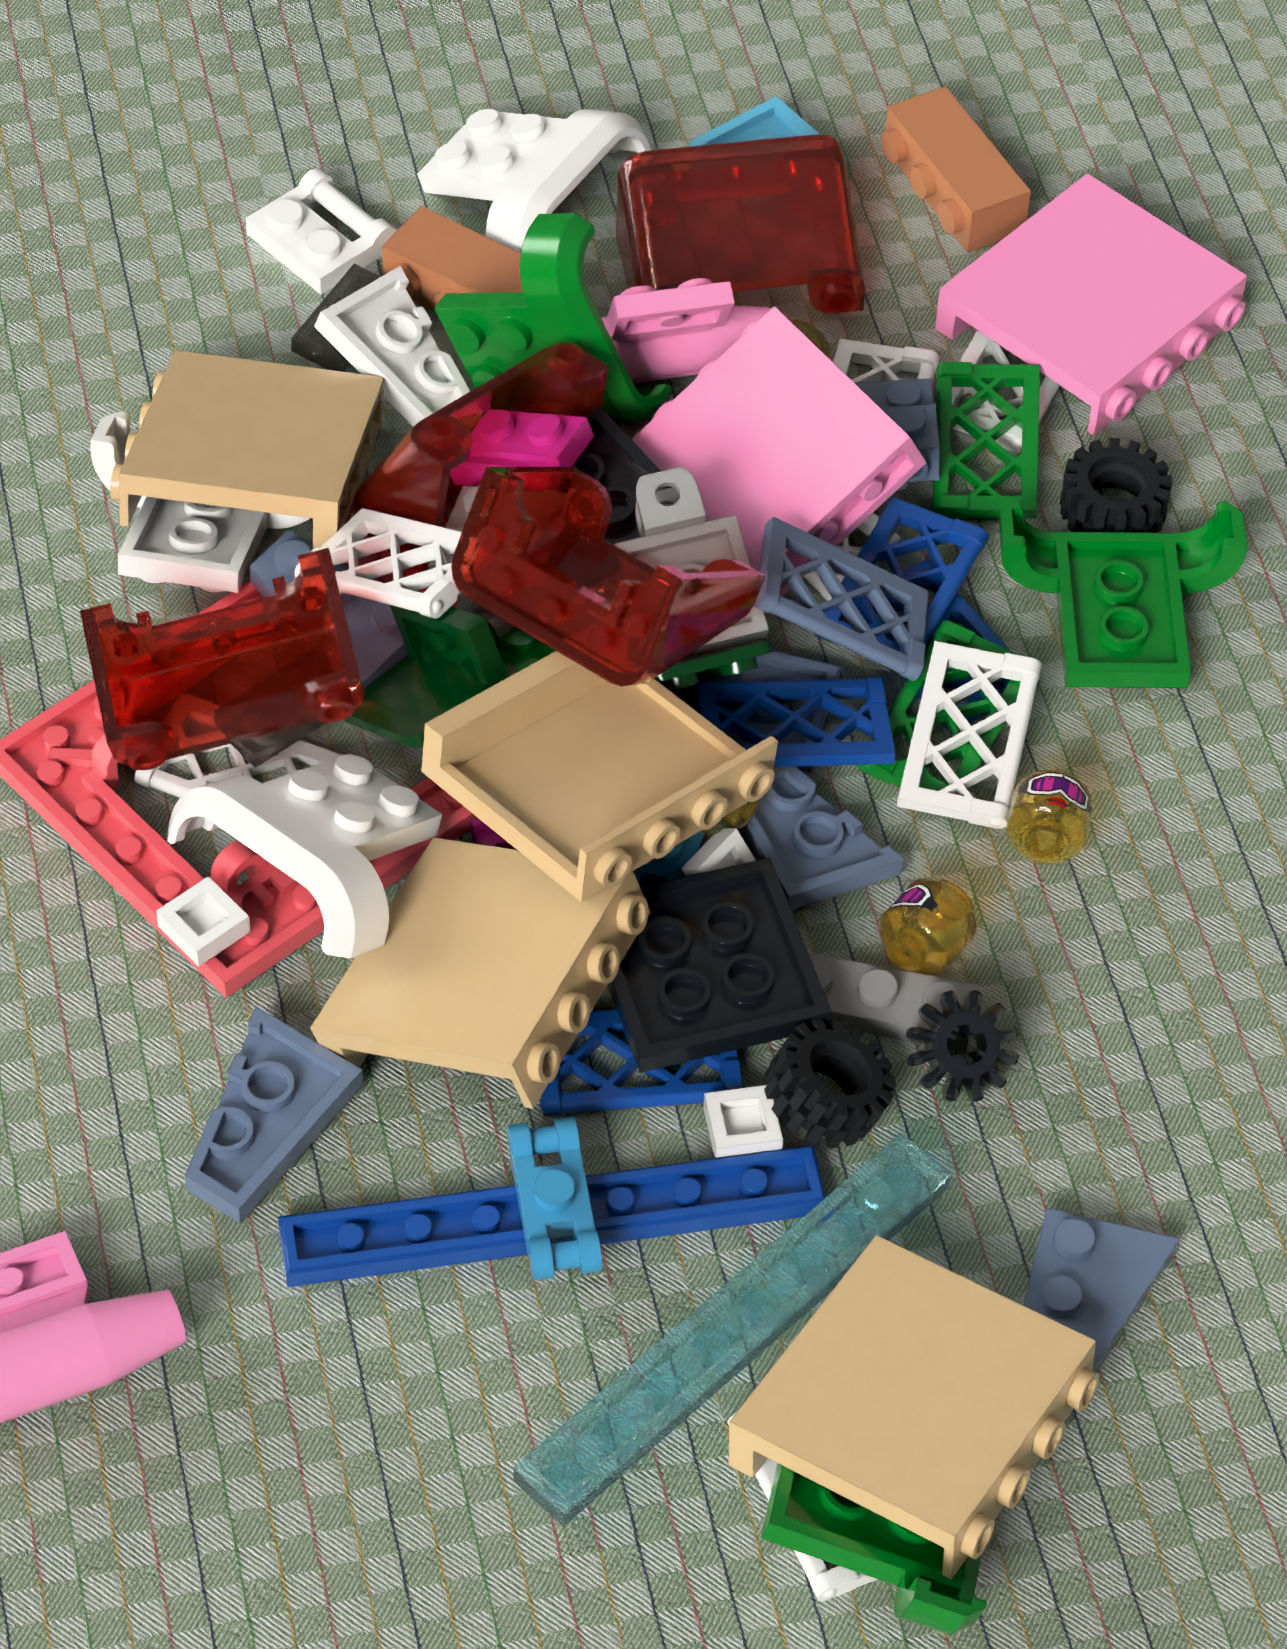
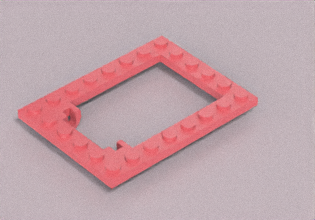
M376 501L365 507V509L389 514ZM369 533L364 539L371 538L377 535ZM406 543L399 546L400 553L422 546ZM387 549L358 558V566L390 557L391 550ZM429 562L403 569V578L429 570ZM393 573L374 578L373 580L382 583L394 581ZM251 581L242 585L238 593H229L0 739V777L225 998L324 931L323 916L317 901L304 886L240 841L236 840L230 843L214 860L210 878L249 916L250 933L198 967L158 927L156 910L204 878L113 790L119 786L118 761L125 758L136 770L152 761L153 747L136 732L137 730L293 630L285 624ZM429 587L418 590L417 592L424 593ZM457 596L458 600L452 605L453 607H457L460 600L459 596ZM429 777L411 788L419 796V799L442 814L438 833L434 838L455 841L470 831L471 820L478 818ZM432 838L369 861L376 870L384 889L414 868ZM243 871L249 878L238 885V877Z

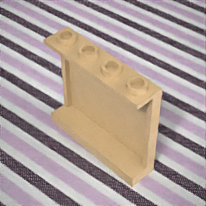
M175 350L165 372L158 371L156 373L152 402L144 401L142 404L138 433L130 432L128 435L124 464H115L113 468L110 496L111 500L119 501L120 526L129 527L141 497L145 496L312 518V550L316 547L320 548L349 521L382 430L384 377Z
M617 617L425 723L421 772L580 902L604 888L616 886L627 874L654 858L659 859L666 856L677 844L701 830L711 829L722 817L747 802L759 800L771 789L775 776L774 764L778 740L770 736L748 750L735 742L631 661L634 630Z
M433 837L388 906L389 927L385 945L355 957L310 1029L318 1044L359 1068L369 1053L511 1079L524 1107L534 1109L547 1085L555 1079L560 1063L578 1033L582 1032L586 1027L590 1013L606 986L616 977L619 965L636 936L644 930L648 916L651 913L647 900L644 898L633 871L627 874L616 886L604 888L580 902L518 850Z
M876 1235L729 1421V1466L753 1478L768 1458L943 1547L942 1575L952 1580L968 1556L977 1559L984 1552L994 1531V1520L1003 1507L1013 1509L1019 1503L1029 1483L1030 1469L1038 1458L1041 1457L1048 1460L1054 1454L1062 1439L1065 1421L1073 1409L1082 1412L1090 1403L1099 1382V1373L1093 1371L1096 1340Z

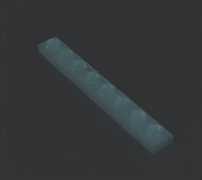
M900 1133L514 1467V1482L564 1527L836 1287L876 1235L889 1241L949 1188L951 1173L905 1135Z

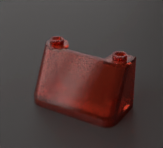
M816 134L650 150L636 153L621 164L617 174L616 241L627 289L636 286H651L654 288V291L674 289L686 281L699 278L710 279L712 284L730 281L732 292L807 284L810 304L818 311L833 314L863 311L865 285L848 173L841 144L835 138Z
M567 342L546 347L419 421L356 489L351 516L353 517L362 508L445 528L449 518L444 515V509L450 505L449 500L460 494L462 487L465 486L453 483L450 470L462 464L470 457L473 442L471 432L487 411L492 409L583 417L597 407H602L609 366L584 351L580 346ZM370 533L368 534V536H369L370 538H371V537H374V536H377V535L370 534ZM406 543L399 546L400 553L422 546ZM429 562L413 566L412 568L419 573L429 570Z
M486 467L453 554L451 569L457 589L468 599L606 681L621 687L647 684L743 619L755 605L766 575L741 561L734 559L715 560L708 564L700 573H685L673 565H657L655 569L604 540L603 538L612 513L611 498L606 488L599 481L575 467Z
M329 548L298 555L300 563L299 575L288 585L284 576L272 579L275 590L274 596L154 626L149 611L136 614L138 623L124 622L117 619L111 603L81 610L80 615L106 741L113 758L134 770H150L162 765L165 760L318 721L338 722L350 717L355 709L364 701L365 692L345 599Z

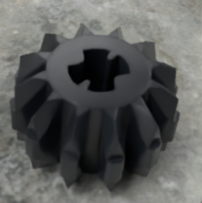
M952 990L946 991L941 994L940 999L943 1015L928 1003L918 1009L921 1019L931 1029L928 1030L921 1027H910L907 1029L906 1038L912 1042L925 1044V1051L910 1054L906 1057V1061L910 1067L926 1062L931 1066V1069L922 1076L919 1082L920 1086L925 1090L935 1086L942 1077L945 1078L942 1091L944 1101H956L960 1094L962 1082L969 1099L972 1102L979 1101L984 1098V1087L981 1077L996 1089L1002 1088L1007 1083L1004 1074L994 1065L995 1062L1002 1065H1015L1018 1063V1054L1010 1050L1000 1049V1041H1007L1017 1037L1018 1030L1016 1026H1007L996 1030L993 1023L1005 1011V1007L1001 1003L993 1004L983 1015L979 1014L982 1003L981 992L976 990L970 991L964 1000L961 1010L955 993ZM955 1028H959L963 1038L974 1037L977 1050L968 1053V1056L973 1059L969 1064L965 1063L962 1055L951 1056L948 1051L947 1042L957 1039L951 1033Z

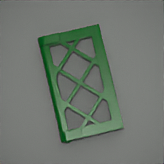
M942 362L938 364L936 368V415L940 462L939 480L933 481L931 511L953 520L956 518L960 520H968V518H999L1000 510L1013 499H1020L1023 502V517L1025 519H1037L1040 365L972 364V362ZM952 387H972L978 392L958 409L952 405ZM1003 387H1023V404L1016 409L997 392ZM988 400L1007 417L986 433L967 416ZM958 424L977 441L955 457L950 453L951 428ZM1017 424L1022 429V453L1014 457L996 440ZM987 448L1005 466L987 481H983L965 464ZM955 472L975 488L969 495H949V477ZM1014 473L1020 476L1021 496H1001L994 490Z
M942 621L925 650L924 666L920 676L915 681L907 680L888 711L892 737L904 733L910 748L917 716L908 718L907 714L924 688L935 641L1000 654H1019L975 635V632L951 621ZM950 668L946 670L944 683L971 677L968 671ZM1010 680L1000 695L1008 706L1016 702L1021 681ZM981 689L979 691L983 700L956 706L964 717L988 712V715L991 716L997 713L998 710ZM945 709L936 713L934 725L946 722L951 737L960 733L957 725ZM1006 721L979 735L990 751L1006 727ZM971 743L963 744L942 756L946 762L960 759L961 763L955 772L959 779L976 771L984 764V760ZM907 759L894 760V764L857 765V767L862 772L876 779L901 787ZM930 762L924 766L919 787L940 791L949 786V784L929 775L927 767L934 765L933 762Z

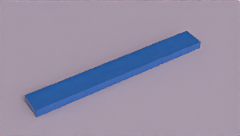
M814 1145L585 1176L600 1245L826 1214L827 1198ZM515 1185L278 1217L287 1287L528 1255ZM573 1236L550 1239L551 1244L574 1241Z

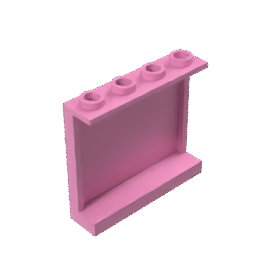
M1087 173L940 288L935 329L949 339L954 340L972 326L1027 364L1040 365V372L1091 406L1087 432L1095 436L1113 420L1119 422L1125 418L1138 399L1149 390L1157 391L1168 380L1172 371L1186 360H1195L1212 338L1222 330L1230 331L1239 322L1245 310V302L1242 300L1247 275Z
M775 306L762 318L750 323L743 331L741 337L718 359L707 363L700 370L697 378L674 400L663 404L656 411L653 419L631 439L661 471L684 467L692 474L701 495L706 513V522L736 515L755 584L759 576L765 524L773 516L837 547L927 463L910 436ZM785 548V553L795 568L809 563L806 557ZM786 582L781 584L780 596L782 597L790 590Z

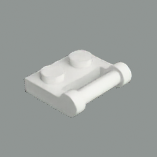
M314 168L303 176L299 186L246 218V230L249 237L322 295L382 257V245L397 229L383 218L375 220L336 189L333 178L320 168ZM322 205L361 237L351 242L315 213L313 209Z

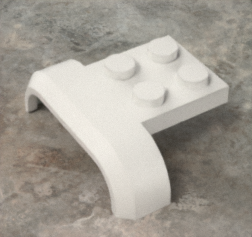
M484 109L472 114L467 119L466 124L447 144L441 146L436 151L435 156L417 175L425 193L493 201L487 219L486 237L521 253L526 233L537 215L552 214L607 153L616 154L619 150L634 151L638 153L639 157L651 158L653 154L641 125L635 118L626 113L582 109L574 112L567 119L544 117L538 114L525 115Z
M122 411L103 416L90 440L91 459L94 469L102 483L109 490L115 464H124L126 442L131 432L130 416ZM142 496L137 506L140 510L118 553V575L137 577L149 583L169 582L195 586L208 592L227 591L238 593L266 528H289L304 523L310 518Z
M349 753L264 783L251 777L234 775L191 789L181 796L172 811L167 842L174 844L182 841L185 838L186 832L201 827L207 831L220 827L300 883L313 895L323 916L324 936L321 945L323 952L327 955L351 959L384 946L389 927V909L386 893L376 870L369 861L437 836L442 814L419 799V796L413 790L398 785L377 771L367 759Z

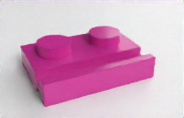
M489 409L459 448L462 457L458 461L450 460L446 468L455 485L530 488L547 486L556 488L553 482L555 477L567 474L590 443L594 434L586 417Z

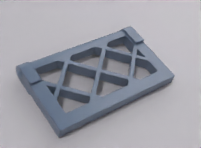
M773 516L765 524L759 576L755 586L754 607L766 613L777 615L898 672L902 677L915 681L920 676L924 666L926 645L924 644L929 591ZM785 548L806 557L809 563L795 568L786 555ZM815 571L833 599L818 605L800 576ZM834 571L858 582L861 588L847 593ZM782 583H787L799 604L780 596ZM866 595L885 623L873 629H870L853 603L854 600ZM886 596L904 604L902 617H898ZM838 607L852 629L827 618L824 613ZM891 632L900 646V651H896L878 642L876 637Z

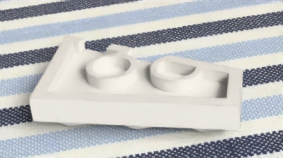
M401 266L321 311L314 327L360 374L384 377L383 397L434 448L473 424L480 408L450 354L440 351L429 331L432 321L423 306L416 307L406 290L409 280Z

